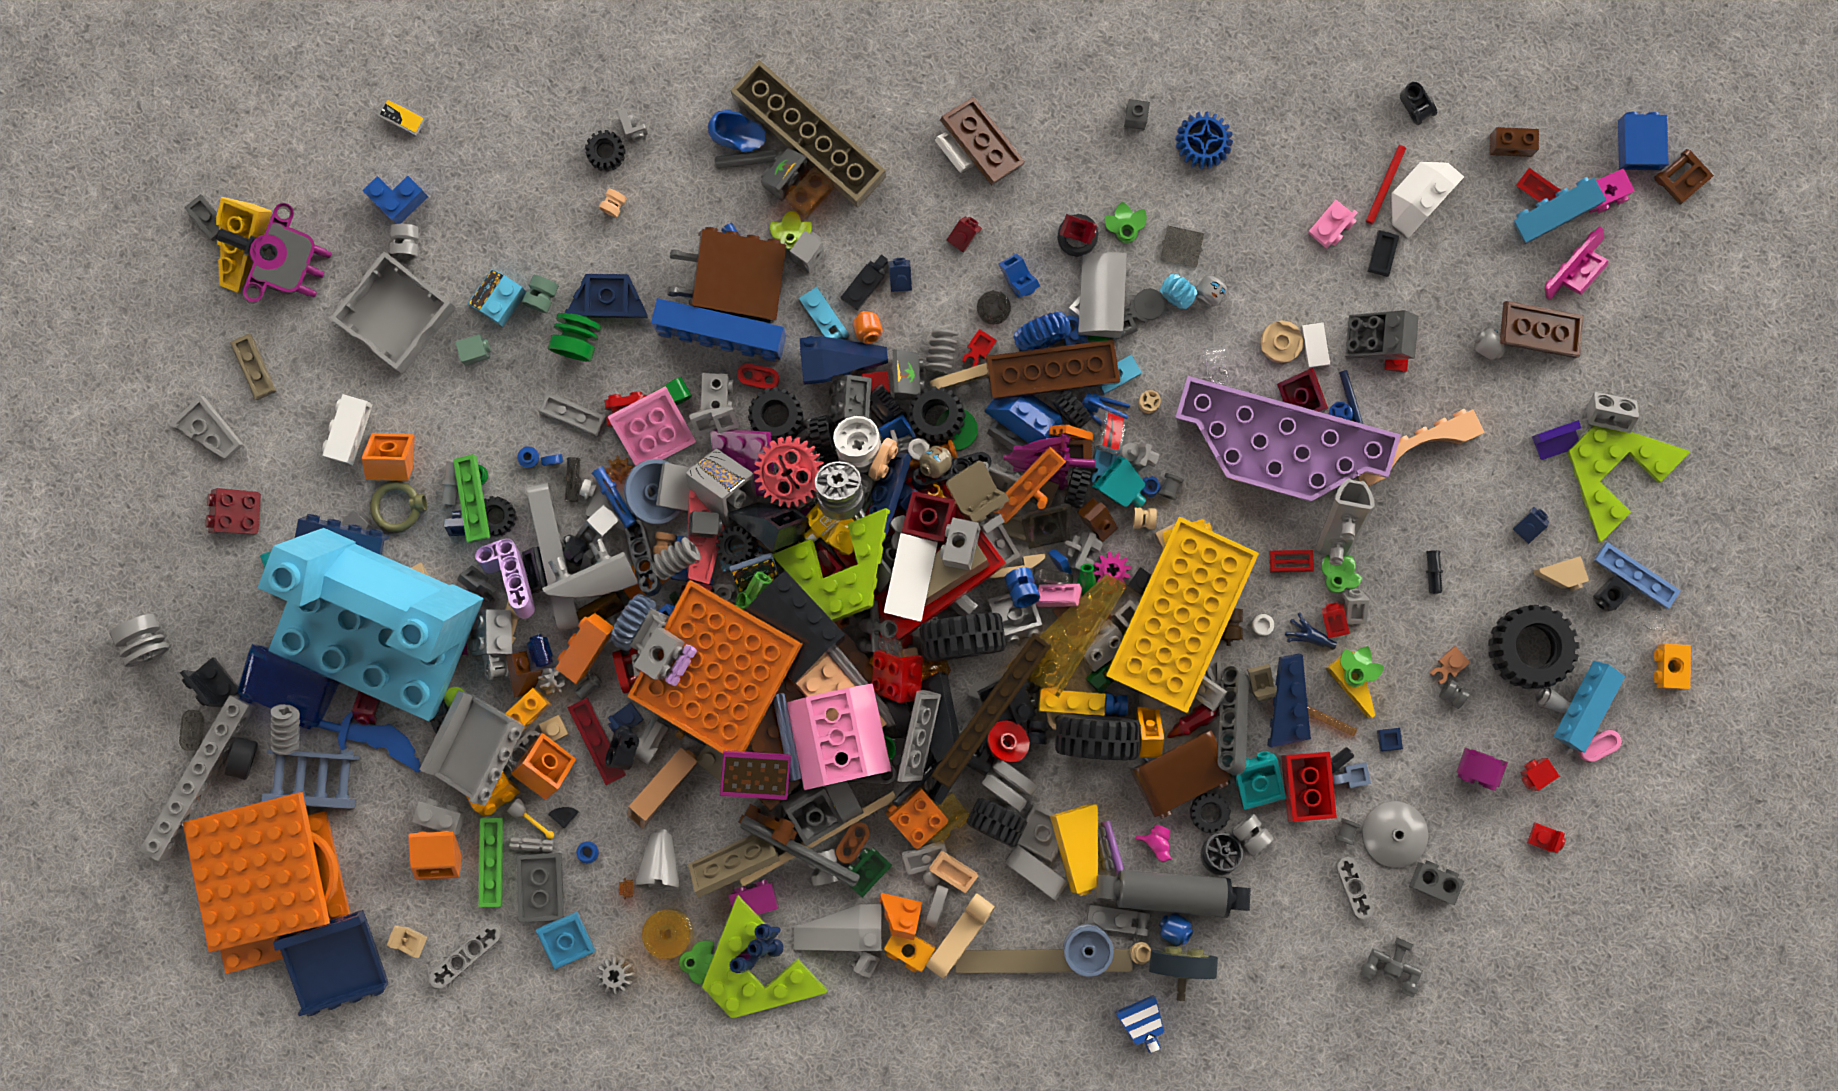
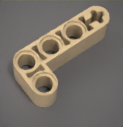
M977 893L930 958L926 967L944 980L990 917L995 906Z

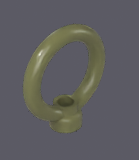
M391 481L380 486L373 494L370 502V512L374 522L388 532H402L409 529L417 521L420 512L426 511L428 507L424 494H417L410 485L401 481ZM390 490H401L410 497L411 513L404 522L399 524L388 523L379 512L380 500Z

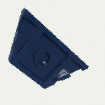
M585 274L580 288L576 290L573 296L574 299L569 308L565 310L567 314H577L593 318H648V314L628 274Z

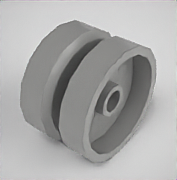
M998 760L993 769L1002 779L999 780L993 775H987L981 784L991 790V794L1006 805L1010 804L1021 812L1027 802L1017 792L1020 790L1026 795L1032 796L1038 786L1003 760Z

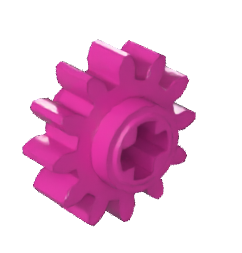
M1109 551L1106 559L1102 555L1099 556L1101 564L1094 563V567L1098 568L1094 575H1099L1100 577L1096 583L1105 582L1104 589H1107L1109 584H1111L1113 590H1116L1117 583L1124 586L1123 578L1130 579L1131 577L1126 573V571L1131 569V566L1124 565L1128 559L1120 560L1119 552L1115 557H1112V553ZM1110 565H1112L1113 569H1117V572L1114 574L1115 576L1107 573Z

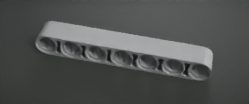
M548 482L527 487V494L547 584L550 585L555 583L556 577L548 563L552 560L559 569L557 558L562 557L568 574H570L568 561L563 554V538L551 486ZM550 596L558 630L564 631L578 627L581 621L576 614L578 611L576 598Z

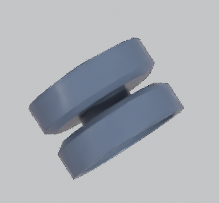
M1091 924L1078 925L1070 930L1064 939V957L1070 968L1079 975L1087 977L1097 976L1106 971L1111 964L1114 954L1112 942L1105 931L1098 926ZM1086 947L1093 949L1089 955H1086L1084 952Z

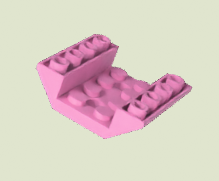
M873 684L849 687L787 702L804 790L892 771ZM830 708H835L839 713L835 721H829L826 717V712ZM839 752H844L848 755V761L844 765H839L836 762L835 758Z

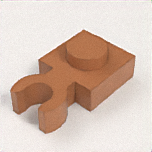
M1453 646L1438 660L1442 666L1432 669L1429 674L1433 676L1436 672L1441 673L1442 677L1437 683L1442 684L1447 680V674L1455 677L1470 661L1456 646Z

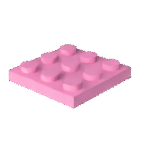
M666 386L608 416L635 466L650 459L663 460L696 442Z

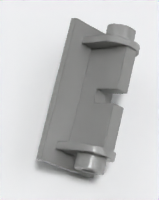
M996 463V465L991 464L989 467V471H991L989 474L996 487L1002 489L1004 482L1009 483L1006 491L1023 475L1020 472H1010L1006 466Z
M651 608L629 646L637 649V652L641 654L655 628H664L669 616Z

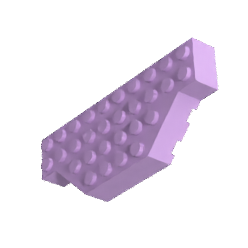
M1187 376L1175 417L1177 420L1198 426L1226 478L1309 502L1341 486L1347 479L1350 478L1352 480L1365 472L1388 478L1401 434Z

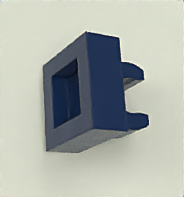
M461 510L452 511V519H445L444 527L449 536H465Z

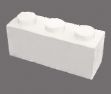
M342 394L341 399L336 403L335 409L337 412L335 419H332L329 425L330 434L328 440H325L323 443L322 456L353 466L370 415L371 403Z

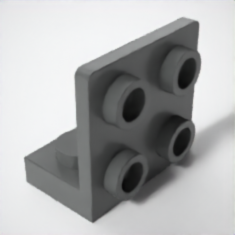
M845 375L833 381L829 390L832 399L828 408V415L832 418V423L835 424L853 416L869 419L872 378Z

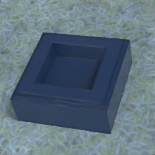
M1400 728L1377 730L1380 752L1403 749Z

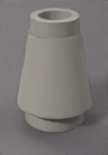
M1550 687L1541 688L1535 697V702L1538 703L1539 707L1563 714L1566 713L1570 706V702Z

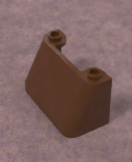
M1207 730L1197 735L1196 738H1192L1162 754V756L1130 769L1153 816H1160L1161 819L1171 815L1172 809L1216 786L1221 789L1231 784L1230 779L1233 778L1232 774L1218 766V743L1212 730Z

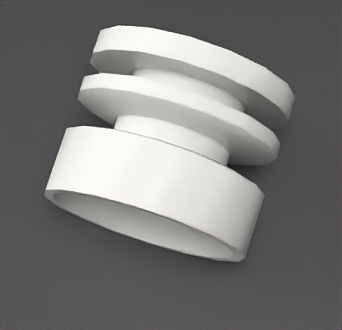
M853 416L846 418L839 423L834 431L833 439L838 459L841 462H847L855 466L860 474L869 472L881 447L877 426L872 420L865 417Z

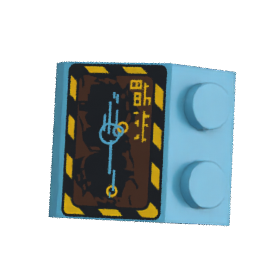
M491 269L468 302V305L504 327L522 301L526 291L513 280Z

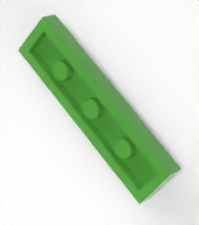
M471 454L453 459L466 541L474 543L490 539L477 456Z
M480 818L479 907H502L504 818Z

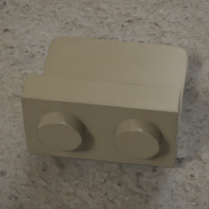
M981 461L975 462L946 482V486L963 518L968 521L979 523L986 518V515L992 511L1000 510L1009 501L1007 494L996 488L989 472Z

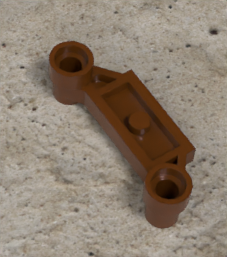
M752 804L748 806L745 814H742L738 823H741L742 819L747 816L774 830L771 836L772 839L786 846L789 840H794L797 831L793 829L795 824L770 813L768 816L760 814L761 809Z

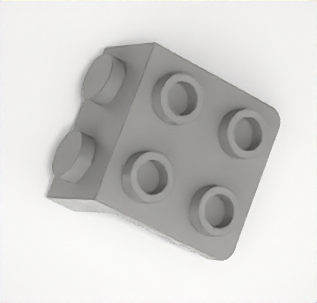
M483 610L478 612L471 629V639L469 640V650L472 656L512 654L511 610Z

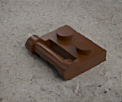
M1685 149L1680 154L1681 157L1666 170L1654 176L1655 181L1660 186H1663L1679 205L1714 176L1689 149ZM1689 163L1692 166L1676 181L1672 182L1669 179L1684 164Z

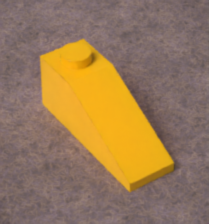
M1340 655L1325 669L1367 718H1373L1375 711L1367 681L1359 687L1348 685L1344 679L1345 670L1341 666ZM1353 672L1351 677L1353 680H1357L1358 675Z

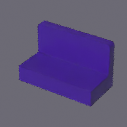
M1579 420L1532 436L1541 460L1567 452L1579 440L1576 430L1581 429Z

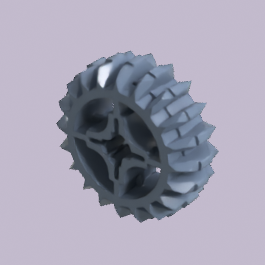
M642 593L634 596L617 619L611 631V642L625 651L631 649L632 647L629 645L651 608L656 610V602Z

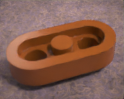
M856 822L852 824L836 848V856L841 862L850 863L854 861L869 839L870 830L865 823ZM856 829L863 830L862 837L855 835ZM846 847L851 849L849 856L843 853V849Z

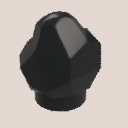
M566 535L563 539L565 545L563 554L570 563L580 566L584 554L588 551L586 541L573 535Z

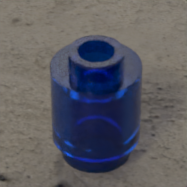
M542 634L530 637V642L526 644L532 663H535L536 668L553 663L552 657L554 656L548 637H543Z

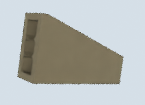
M956 541L954 547H962L965 541ZM978 545L976 546L970 571L945 566L942 558H940L941 549L936 553L925 606L990 566Z

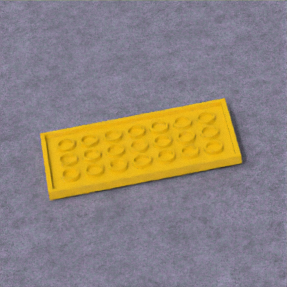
M1178 517L1106 677L1187 713L1259 553L1182 517Z

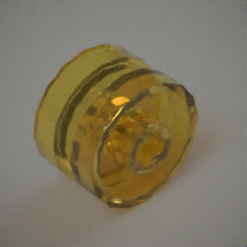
M676 908L659 910L651 915L643 926L642 940L644 947L651 955L659 959L677 957L690 946L693 940L694 928L686 913ZM667 929L672 931L671 937L666 936L665 931Z

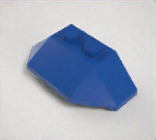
M1034 395L994 399L984 411L1028 443L1057 437L1049 434V427L1063 425L1062 415Z

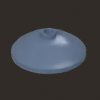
M650 459L637 464L628 474L624 487L625 500L630 511L638 519L649 524L666 523L674 519L681 512V510L656 506L662 463H669L661 459ZM649 488L652 490L651 496L648 495Z

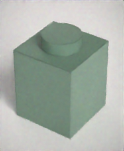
M480 334L455 342L460 360L465 366L490 359L488 353L491 352L488 339L484 340Z

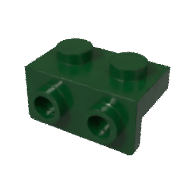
M874 847L871 850L866 848L858 856L861 861L856 866L851 864L847 868L860 876L858 883L854 887H850L862 898L892 866Z

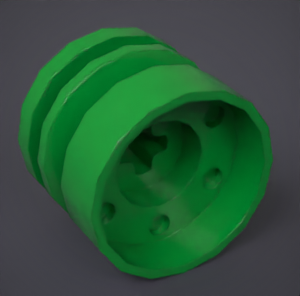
M558 313L556 320L560 323H555L554 328L561 332L562 335H551L547 349L560 356L583 362H591L595 347L587 343V340H598V335L593 332H600L601 325L581 315Z

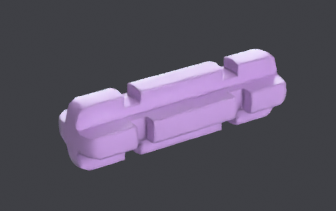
M686 644L681 651L683 654L678 656L671 668L672 672L668 673L665 681L670 685L676 686L678 684L680 675L684 674L691 662L690 658H693L697 652L691 645Z

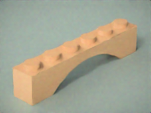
M1465 409L1453 414L1454 418L1447 421L1446 418L1435 422V427L1429 430L1427 427H1423L1415 431L1416 436L1409 439L1407 435L1401 437L1392 467L1406 451L1415 446L1436 441L1460 445L1485 433L1474 410L1472 409L1468 412ZM1366 472L1358 476L1359 481H1364L1368 487L1385 479L1384 477Z

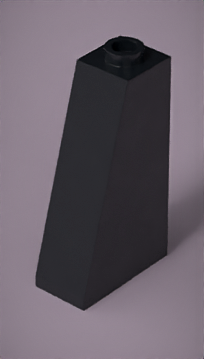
M938 671L921 682V690L941 694L930 742V749L937 763H940L960 734L948 676L946 673ZM914 701L907 702L912 711Z

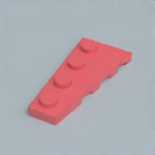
M692 490L689 491L688 531L690 513L693 511L711 512ZM722 523V530H721V532H722V531L724 530V528H725V525H723V523ZM718 532L715 538L688 536V539L698 548L701 560H697L696 563L687 567V580L709 585L717 558V550H719V547H716V543H719L720 540L717 538L722 536L721 532Z

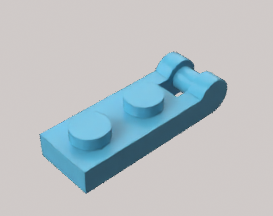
M817 287L799 298L824 337L845 339L850 336ZM836 327L838 331L831 335L829 330Z

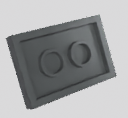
M562 853L516 855L518 921H550L563 918Z

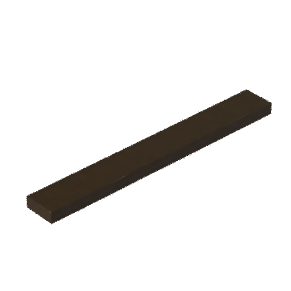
M1035 633L1032 634L932 773L931 777L947 789L952 786L1052 645Z

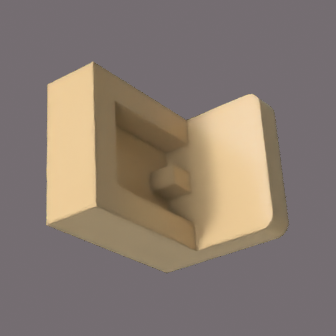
M394 926L387 946L399 949L412 957L419 958L427 937L409 927Z

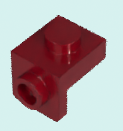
M1066 214L1059 234L1090 245L1096 235L1097 224Z
M965 216L958 221L946 241L964 253L982 228L974 218Z

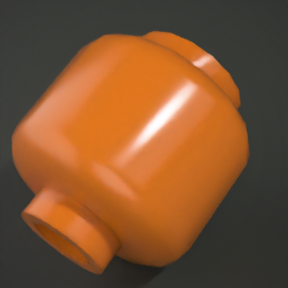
M862 311L853 320L852 326L858 341L872 344L879 340L883 328L877 314Z

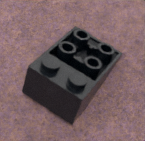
M762 502L728 512L729 517L772 551L801 541L809 521L805 515L794 507H780L776 504Z

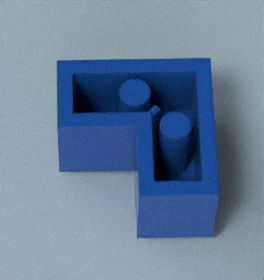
M377 176L362 190L395 224H401L428 198L427 194L409 176L405 177L393 190Z

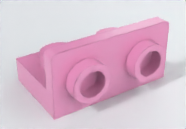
M1335 200L1309 230L1308 234L1327 249L1331 244L1336 246L1343 237L1340 233L1345 228L1349 230L1357 221L1354 217L1358 212L1355 210L1353 212L1349 211L1340 202Z

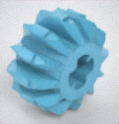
M1170 274L1164 280L1160 289L1163 297L1179 309H1187L1191 306L1198 294L1195 287L1190 284V281L1180 277L1178 274Z

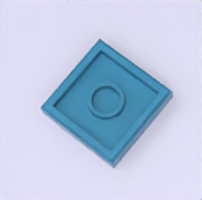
M578 912L536 929V933L554 970L595 952V947Z

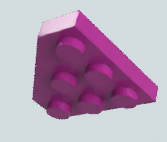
M717 429L710 432L712 451L717 448L751 471L754 475V482L760 478L759 474L754 473V471L760 469L759 466L755 465V462L762 461L758 456L759 453L766 454L763 450L764 446L771 448V432L728 430L718 433ZM772 462L771 470L774 472V463ZM755 482L756 496H764L766 493L765 489L759 490V487L762 486L761 482Z

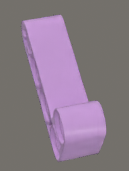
M506 538L480 547L475 553V558L483 571L494 573L501 570L508 600L516 615L522 619L531 617L534 614L535 605L522 556L514 542Z

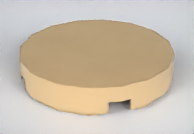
M1283 320L1268 325L1261 334L1260 339L1261 350L1266 358L1281 364L1291 362L1297 358L1302 351L1304 343L1299 328L1293 323Z

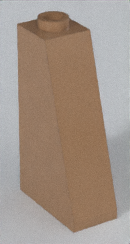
M680 748L629 805L627 816L644 829L696 767L698 762L695 760L696 756L690 750Z

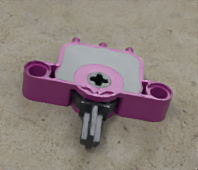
M287 203L276 205L265 234L258 238L250 236L248 239L222 228L217 233L216 240L244 251L243 255L250 257L253 265L242 293L244 300L248 303H258L266 287L283 294L298 292L313 298L317 294L316 291L301 285L305 273L320 278L324 276L323 271L309 265L313 253L330 258L332 253L325 248L315 245L309 235L289 227L294 216V210ZM286 209L289 212V218L281 219L277 211ZM267 249H271V254L274 256H270L269 259L265 258V253L262 250L267 251ZM249 288H255L258 290L259 296L252 299L248 297L246 291Z

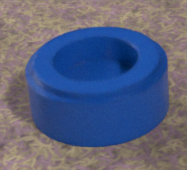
M562 454L541 457L543 466L561 464L563 462Z

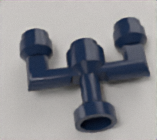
M768 924L757 926L755 928V936L758 939L752 940L747 947L748 953L751 955L748 960H745L743 957L732 959L730 962L731 971L743 973L746 970H752L758 960L766 954L771 957L780 956L783 952V943L775 938L781 929L779 927H771Z

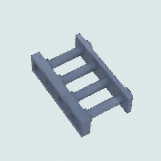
M267 749V753H266V754H276V753H274V752L272 751V749ZM340 750V754L302 751L287 754L298 756L295 790L292 791V794L303 792L305 805L355 808L356 799H349L347 789L350 760H360V755H353L351 750ZM276 754L273 789H270V793H262V802L288 795L284 794V790H282L285 755ZM307 757H320L317 789L314 792V796H305L306 792L304 791ZM329 758L341 759L339 788L335 798L327 797V793H325Z

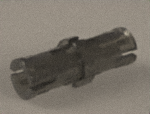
M567 458V472L564 477V482H566L564 501L578 502L579 483H581V478L579 477L580 458Z

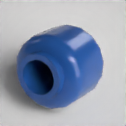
M1173 913L1170 916L1165 915L1159 924L1161 927V937L1174 946L1185 945L1193 934L1191 922L1178 913Z

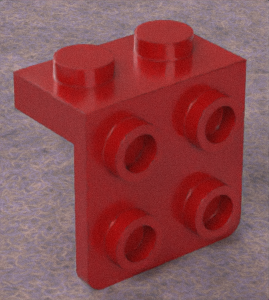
M881 650L875 651L872 684L876 694L898 703L915 701L916 692L921 690L923 657L913 655L900 658Z

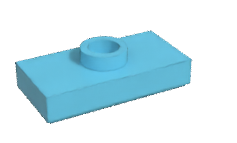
M1132 355L1117 362L1120 383L1099 386L1104 395L1142 374Z

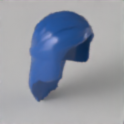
M732 110L718 111L711 117L708 123V133L711 139L724 147L742 152H751L754 149H760V146L764 145L766 141L765 130L762 129V125L748 119L739 112H733Z

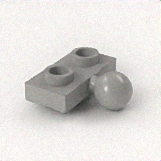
M944 840L922 846L919 849L915 848L902 852L908 875L925 871L923 874L925 884L928 886L937 885L940 877L932 873L929 867L941 850L947 853Z

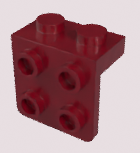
M223 488L211 490V493L207 495V506H210V511L205 520L208 533L257 534L259 531L261 494L256 491Z

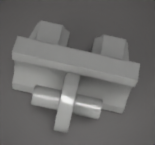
M1131 442L1125 443L1120 451L1121 457L1126 458L1133 467L1156 466L1159 458L1158 453L1151 451L1152 445L1147 443L1137 445Z
M1083 531L1081 537L1075 535L1072 542L1066 540L1064 545L1069 548L1066 555L1071 557L1069 562L1070 568L1081 570V565L1083 564L1094 565V561L1087 558L1088 552L1090 550L1098 553L1103 545L1100 540L1095 538L1096 534Z

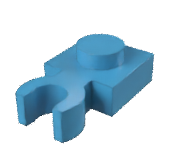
M1096 445L1093 460H1095V467L1097 469L1091 475V482L1095 483L1096 477L1102 476L1116 460L1117 450Z

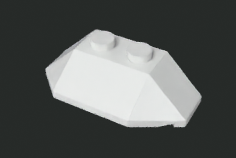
M1420 162L1392 192V225L1406 238H1409L1464 176L1449 163Z

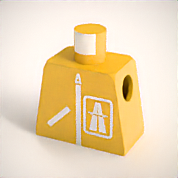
M817 503L806 516L809 519L808 523L811 528L804 533V537L806 540L810 539L814 542L820 537L826 541L835 523H840L848 528V523L855 520L853 517L841 521L830 519L821 512L819 503Z

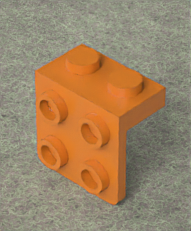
M921 787L899 807H896L892 802L887 807L888 811L885 812L890 821L916 849L921 848L948 823V818Z

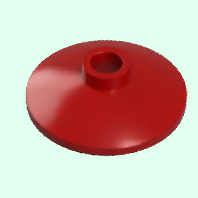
M1007 720L997 722L987 736L990 751L1001 761L1015 763L1022 760L1028 753L1030 745L1028 735L1015 722Z

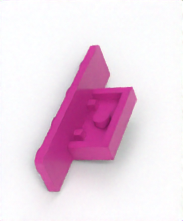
M1599 226L1595 232L1592 231L1587 236L1586 242L1581 247L1575 249L1571 259L1561 265L1555 277L1550 278L1546 282L1544 288L1547 299L1551 300L1563 285L1582 295L1607 267L1608 260L1593 252L1604 240V230L1602 227Z

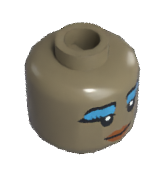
M933 446L920 457L921 472L931 478L940 477L951 468L952 456L950 452L944 447Z

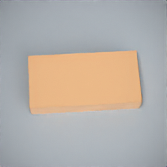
M942 850L929 867L932 873L964 893L968 891L978 877L977 872Z

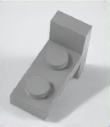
M991 512L986 515L983 521L979 522V526L1007 565L1019 557L1020 554L1002 525L1005 521L1001 514Z

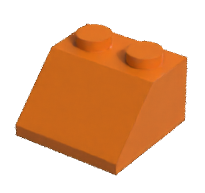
M371 433L361 458L365 479L408 481L413 469L414 434Z
M541 733L520 758L511 775L546 800L559 789L576 758Z

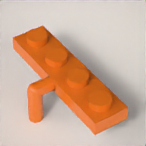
M1049 447L1005 492L1009 501L1004 504V507L992 512L1001 514L1006 524L1032 496L1038 500V508L1044 509L1048 498L1039 489L1066 461Z

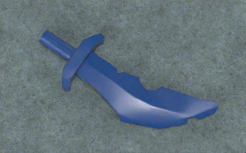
M352 712L345 716L342 725L321 720L319 723V728L339 733L338 743L341 750L347 749V739L362 743L367 742L368 745L376 749L386 748L391 757L409 766L416 773L421 771L419 770L421 767L420 761L415 757L416 751L408 737L391 724L352 723L354 718Z

